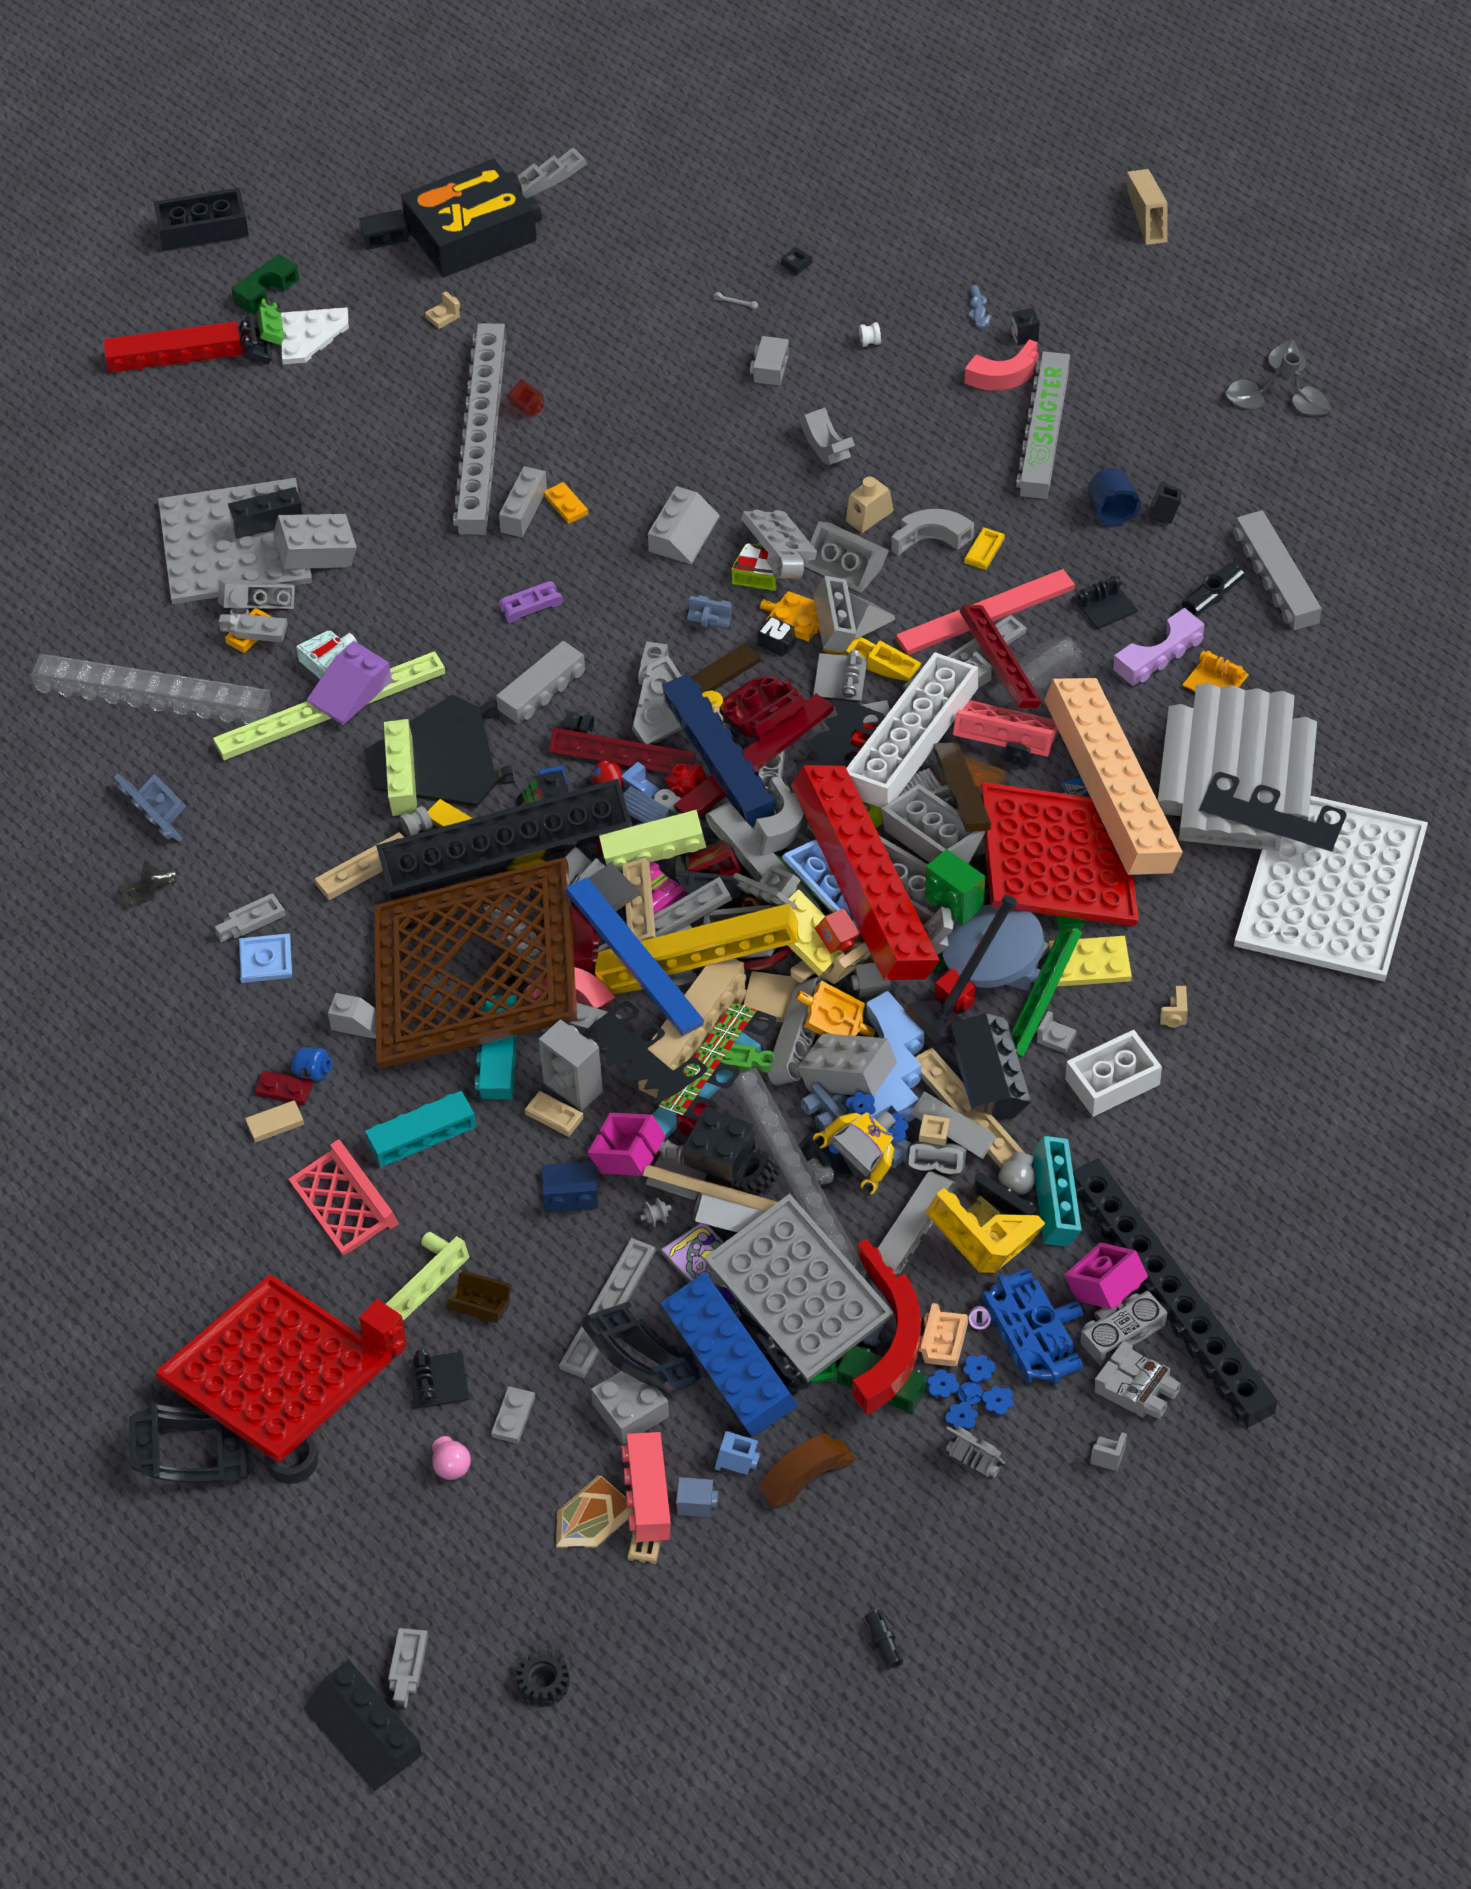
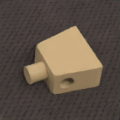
M873 477L864 478L863 485L854 490L849 496L846 522L860 533H863L893 512L890 490Z

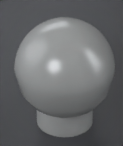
M1013 1151L1011 1160L1007 1161L999 1171V1184L1007 1186L1017 1196L1028 1193L1035 1183V1172L1031 1167L1034 1157L1022 1152Z

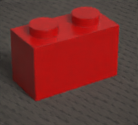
M376 1299L359 1317L362 1336L391 1354L392 1358L395 1355L399 1356L405 1350L407 1343L402 1315L379 1299Z

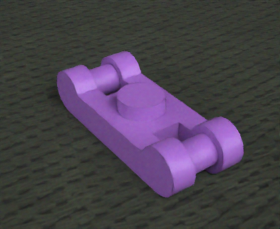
M549 581L504 597L498 602V606L502 612H505V618L508 623H512L528 614L550 606L556 607L561 605L564 599L560 593L556 592L555 584Z

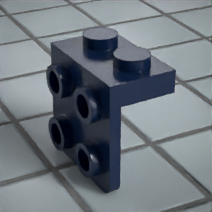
M584 1161L547 1164L543 1166L542 1188L545 1212L598 1208L594 1162Z

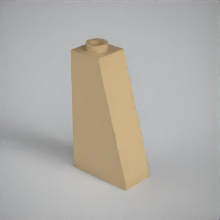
M1149 169L1127 172V190L1146 245L1167 242V201Z

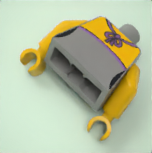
M885 1110L876 1119L868 1112L863 1115L852 1113L839 1116L825 1128L824 1132L815 1134L813 1140L820 1136L824 1137L825 1142L819 1148H825L831 1143L866 1177L861 1183V1188L867 1182L873 1184L874 1189L870 1193L873 1194L878 1188V1181L883 1179L891 1167L894 1153L891 1141L894 1137L887 1130L895 1123V1119Z

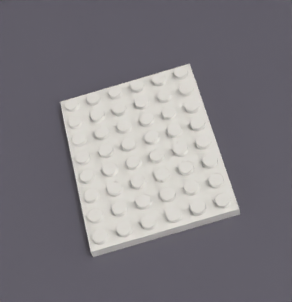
M1311 796L1308 821L1316 823L1321 808L1325 805L1342 809L1347 813L1333 851L1330 852L1281 836L1279 851L1262 849L1234 946L1385 982L1428 822ZM1328 811L1324 814V820L1327 823L1335 824L1339 822L1340 815L1335 811ZM1283 932H1297L1298 936H1287Z

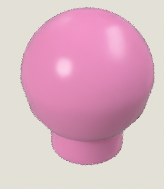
M448 1436L438 1438L432 1445L434 1471L440 1477L447 1480L461 1478L467 1473L471 1463L468 1449Z

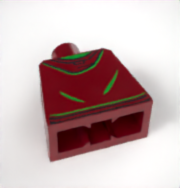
M718 840L706 846V848L699 849L689 855V872L729 876L741 872L732 849L723 840Z

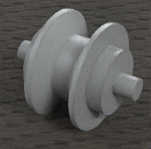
M656 1198L655 1204L652 1206L647 1202L644 1203L645 1208H643V1214L640 1215L641 1220L646 1219L647 1223H651L653 1227H656V1221L660 1219L667 1223L668 1211L672 1210L670 1205L666 1206L659 1198Z

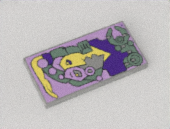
M699 1223L661 1249L662 1255L688 1283L706 1272L737 1318L741 1317L738 1310V1300L705 1263L704 1258L724 1243L708 1224Z

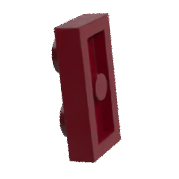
M263 1070L255 1089V1095L284 1102L295 1100L296 1104L305 1106L313 1087V1081Z

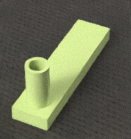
M432 1232L424 1235L422 1246L437 1255L386 1303V1305L402 1315L403 1321L469 1258L465 1242L456 1236L448 1243Z

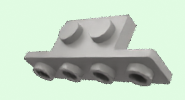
M771 865L759 883L738 873H735L733 876L739 882L737 886L747 894L751 893L758 899L762 898L770 904L774 903L776 906L790 903L793 910L797 906L788 899L795 893L797 885L801 881L794 874Z

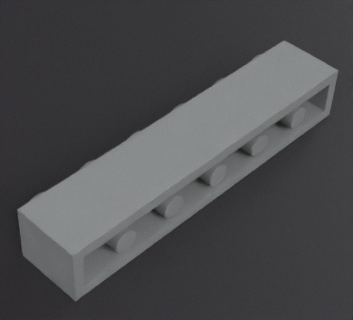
M1263 510L1237 517L1236 527L1233 529L1234 537L1237 542L1240 541L1242 543L1245 556L1247 558L1250 557L1255 573L1261 575L1265 590L1271 592L1275 607H1280L1284 622L1286 624L1289 623L1293 631L1320 623L1321 606Z

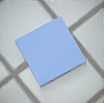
M290 933L239 938L241 983L292 978Z

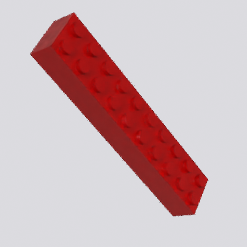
M803 765L792 782L791 787L883 980H926L939 962V958L846 767Z

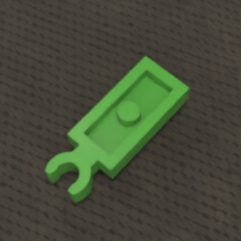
M262 299L257 312L260 339L281 345L284 340L281 313L276 311V303L273 302L272 306L266 304L265 299Z
M733 1044L721 1062L738 1068L740 1072L752 1073L753 1067L758 1068L761 1072L768 1073L771 1072L770 1063H765L764 1061H774L773 1052L768 1050L757 1053L756 1046Z

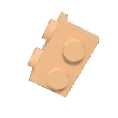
M932 1303L930 1313H926L924 1319V1336H920L919 1352H922L925 1363L957 1367L969 1321L967 1314L940 1312L939 1305Z

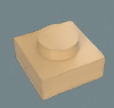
M924 1114L919 1133V1142L945 1146L950 1118Z

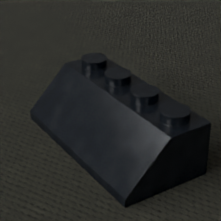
M985 1013L950 1023L948 1030L971 1110L1014 1119L1031 1103V1099L1007 1019Z
M347 1660L324 1678L305 1707L375 1791L422 1756L419 1740L350 1660Z

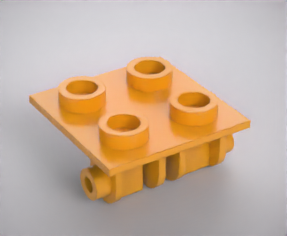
M1202 651L1199 656L1201 662L1182 686L1194 692L1196 685L1206 683L1220 688L1228 686L1239 688L1249 674L1243 670L1242 666H1237L1231 663L1230 660L1224 662L1223 657L1218 659V656L1212 654L1211 651Z

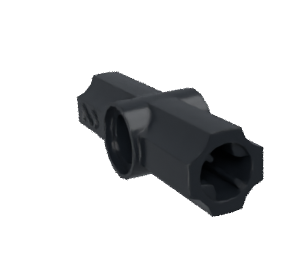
M1235 562L1228 563L1217 573L1205 576L1203 584L1182 601V607L1198 617L1212 604L1221 602L1223 595L1244 578V572L1240 565Z

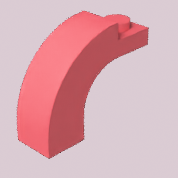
M1029 339L1014 358L1006 361H993L975 355L965 368V384L983 390L997 391L1011 389L1025 383L1034 375V365L1039 357L1037 342Z
M575 968L577 1003L600 1010L607 1009L615 998L611 991L600 979L591 973ZM542 971L539 972L535 980L543 973ZM547 977L541 983V985L545 986L546 988H548ZM529 985V986L523 991V994L525 993V991H526L531 985ZM536 988L529 998L536 1001L544 992ZM524 1002L521 1007L531 1004Z

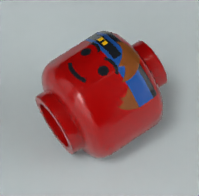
M609 761L599 762L590 773L592 785L619 778L622 790L624 788L620 767L615 763H609Z

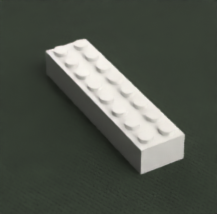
M934 652L846 768L862 801L882 808L899 796L933 750L934 743H938L956 718L958 709L962 710L978 689V667Z

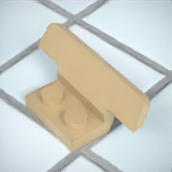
M862 934L853 941L855 945L840 954L820 976L832 984H836L854 971L855 965L864 964L871 956V953L866 943L860 942L864 939ZM803 960L791 968V977L800 983L815 974Z

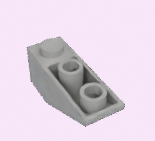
M219 579L218 603L224 608L294 609L295 585Z

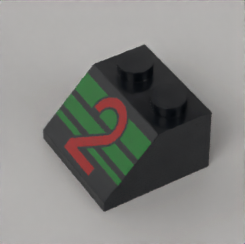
M550 771L538 774L517 797L518 806L569 792L563 771Z

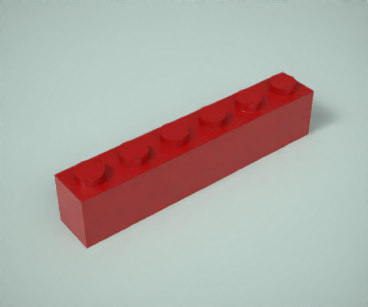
M237 321L104 339L108 372H122L131 369H145L146 367L167 366L169 364L242 355Z

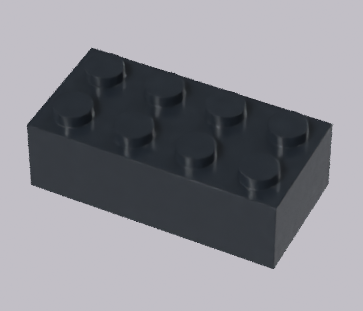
M240 187L154 202L163 250L249 236Z

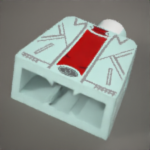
M326 631L296 646L299 662L321 679L337 654L353 640L357 641L351 633L340 639L332 631Z

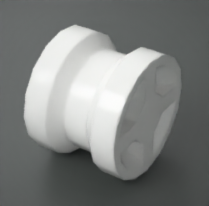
M878 322L872 323L871 326L859 325L862 347H867L872 343L875 345L881 344Z

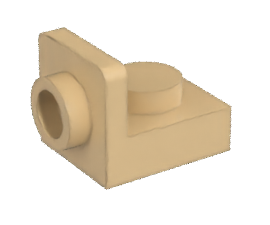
M446 291L442 293L443 302L425 312V317L438 329L460 317L459 301Z
M1176 986L1175 996H1170V1007L1161 1008L1160 1025H1167L1169 1027L1186 1025V986Z

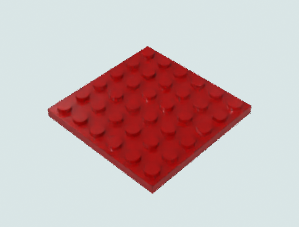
M986 782L981 783L979 794L991 821V830L985 831L984 834L991 907L1000 908L1002 897L1010 895L1018 902L1012 910L1136 926L1139 918L1133 875L1127 874L1091 798Z
M269 1274L156 1371V1378L279 1463L392 1362V1356Z

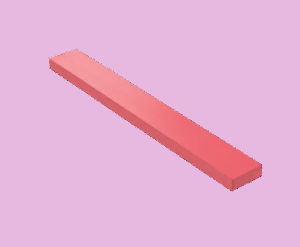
M1061 569L973 605H983L992 621H996L1075 589V584L1064 569ZM960 610L899 633L896 635V640L905 653L910 655L971 630L960 614Z

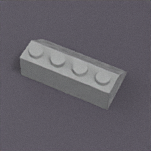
M920 784L881 808L884 831L929 863L944 850L948 849L969 864L985 834V831H965L958 811Z

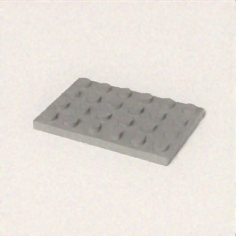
M788 1194L704 1258L705 1263L763 1331L775 1340L781 1352L807 1382L893 1317V1311L791 1194Z

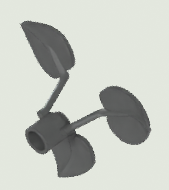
M1293 339L1280 344L1269 354L1268 363L1276 372L1261 390H1259L1254 382L1242 379L1233 382L1225 392L1226 398L1233 405L1245 410L1256 409L1265 402L1261 394L1265 393L1280 374L1285 379L1295 377V392L1297 394L1293 396L1292 404L1299 413L1306 416H1321L1331 412L1328 400L1318 389L1311 386H1306L1302 390L1299 388L1300 372L1304 370L1306 361Z

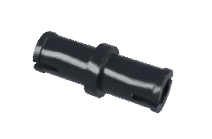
M873 1610L866 1614L864 1618L874 1637L872 1640L874 1647L879 1648L886 1664V1669L890 1670L891 1665L893 1668L901 1666L904 1660L901 1658L894 1642L896 1639L894 1632L889 1630L882 1615V1610Z

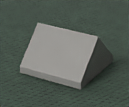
M849 593L857 633L854 639L895 620L893 614L870 601Z

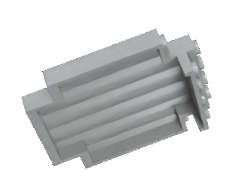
M1206 683L1196 685L1194 708L1183 704L1169 706L1158 803L1164 814L1181 816L1180 841L1273 851L1280 850L1281 836L1199 810L1217 772H1224L1239 778L1240 782L1233 797L1249 802L1257 785L1275 788L1280 791V797L1274 810L1308 820L1317 721L1308 717L1292 719L1295 695L1285 691L1269 693L1258 688L1243 690L1236 686L1220 688ZM1222 777L1218 779L1217 786L1222 790H1229L1232 788L1233 782L1227 777ZM1262 790L1258 793V799L1263 803H1269L1274 799V795L1271 791Z

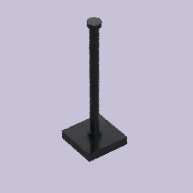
M1010 895L1002 897L1000 908L946 1001L937 999L909 1003L904 1012L937 1045L952 1042L948 1025L962 1020L952 1009L1008 913L1016 907L1018 902L1014 897Z

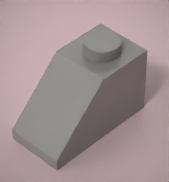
M336 993L328 1012L331 1030L376 1039V1009L360 997Z

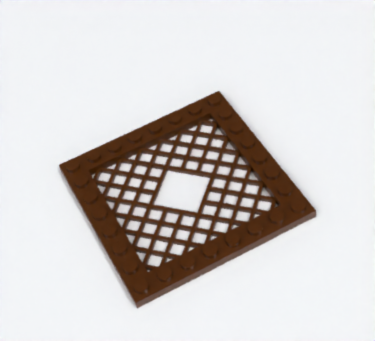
M566 857L374 905L376 1063L380 1069L554 1026L560 1019L565 1023L578 1021L571 899L566 894V887L570 886L569 864ZM530 892L538 893L532 902L524 899ZM506 898L514 899L508 908L500 905ZM542 899H543V908H544V909H542V908H540L539 906H537V904H538ZM520 903L527 906L520 915L512 912ZM482 904L490 905L483 915L476 911ZM496 909L503 912L496 921L488 918ZM458 910L466 911L459 921L452 918ZM532 910L539 912L540 914L532 922L525 919ZM472 915L479 918L472 927L464 924ZM434 916H440L442 919L435 927L428 924ZM510 916L515 919L508 928L501 925ZM543 918L545 929L538 925ZM448 921L453 923L454 926L448 933L440 930ZM410 922H416L418 925L411 933L404 930ZM484 922L490 924L491 926L484 934L477 931ZM521 922L528 926L521 934L514 932V929ZM424 927L429 929L430 932L424 939L416 936ZM460 928L466 930L467 932L460 940L452 937ZM496 929L503 931V934L496 941L489 937ZM533 929L541 932L534 941L526 938ZM402 934L406 936V938L403 940V942H402ZM436 934L443 937L436 946L428 943ZM472 935L505 951L474 986L441 969ZM510 935L516 938V940L508 948L502 943ZM544 938L546 948L539 945ZM412 940L419 943L412 952L404 949ZM448 941H451L455 945L448 953L441 950ZM521 942L529 945L522 954L514 951ZM424 947L430 949L431 951L424 959L417 956ZM534 949L542 952L534 961L527 958ZM402 954L407 956L404 960H402ZM436 954L443 956L436 966L429 962ZM510 955L516 957V961L510 967L502 964ZM545 958H546V966H547V968H545L544 966L540 965V963H541ZM412 960L419 962L412 972L405 969ZM522 962H525L530 966L523 974L515 971ZM426 966L431 971L423 979L417 974ZM498 968L506 971L498 980L490 977ZM535 969L542 971L543 973L535 981L528 978ZM403 973H404L405 975H407V977H406L404 980H403ZM437 973L444 976L437 985L429 982ZM510 975H513L518 979L511 987L503 984ZM546 977L548 988L541 985V983L546 979ZM413 979L420 982L413 991L405 988ZM449 980L457 983L449 992L442 989ZM486 981L494 984L486 993L479 990ZM523 982H526L531 986L524 994L516 991ZM425 986L431 988L432 991L425 998L418 995ZM461 987L468 989L469 991L462 999L454 996ZM500 987L506 991L499 1000L491 997ZM536 988L543 991L544 993L536 1001L529 998ZM403 993L406 994V995H408L404 1001H403ZM437 993L445 996L438 1005L430 1002ZM474 994L482 997L475 1006L467 1003ZM511 995L518 997L519 999L512 1007L504 1004ZM413 999L421 1002L413 1011L406 1008ZM450 1000L456 1002L457 1005L450 1012L442 1009ZM487 1000L495 1004L487 1013L479 1010ZM524 1002H527V1003L531 1004V1005H527V1006L520 1007ZM425 1006L433 1009L426 1018L418 1015ZM462 1007L470 1010L463 1019L455 1016ZM499 1008L506 1010L503 1012L496 1013ZM404 1013L409 1015L405 1020ZM438 1013L444 1015L445 1018L438 1025L430 1022ZM475 1014L481 1016L478 1018L471 1019ZM413 1019H416L421 1023L412 1032L406 1027ZM450 1020L456 1022L454 1024L447 1025ZM426 1026L432 1028L430 1030L422 1031Z

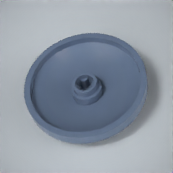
M991 905L983 906L964 925L958 921L953 924L952 932L947 935L948 947L942 951L948 971L954 968L959 976L961 975L999 908L991 907ZM1011 909L969 981L975 987H998L1014 982L1032 970L1040 960L1045 946L1043 930L1038 919L1031 912Z

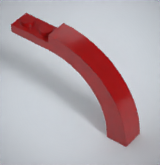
M866 1239L858 1243L857 1260L890 1305L897 1327L893 1343L885 1356L869 1371L853 1379L852 1395L864 1413L868 1415L887 1403L899 1392L909 1378L919 1351L921 1315L916 1293L907 1276L902 1274L896 1277L894 1270L890 1266L887 1267L883 1262L879 1249L877 1247L873 1248Z

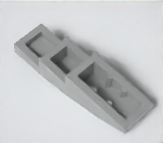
M571 148L559 159L553 155L539 167L535 163L517 176L522 187L523 196L525 198L531 197L569 178L587 165L585 158L575 148Z

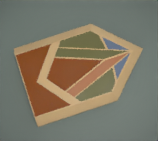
M597 1475L557 1511L556 1548H568V1546L597 1548L628 1520V1514H633L632 1508H627L626 1497L606 1479Z

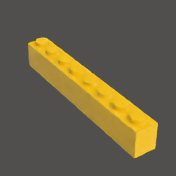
M790 903L640 942L665 973L670 975L797 943L799 921ZM612 949L598 952L595 974L609 990L638 983Z

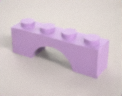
M1182 609L1167 619V639L1163 643L1150 647L1130 644L1114 655L1113 670L1132 686L1140 681L1145 682L1153 672L1164 669L1169 661L1175 657L1180 658L1183 656L1188 648L1198 646L1204 637V623L1187 609Z

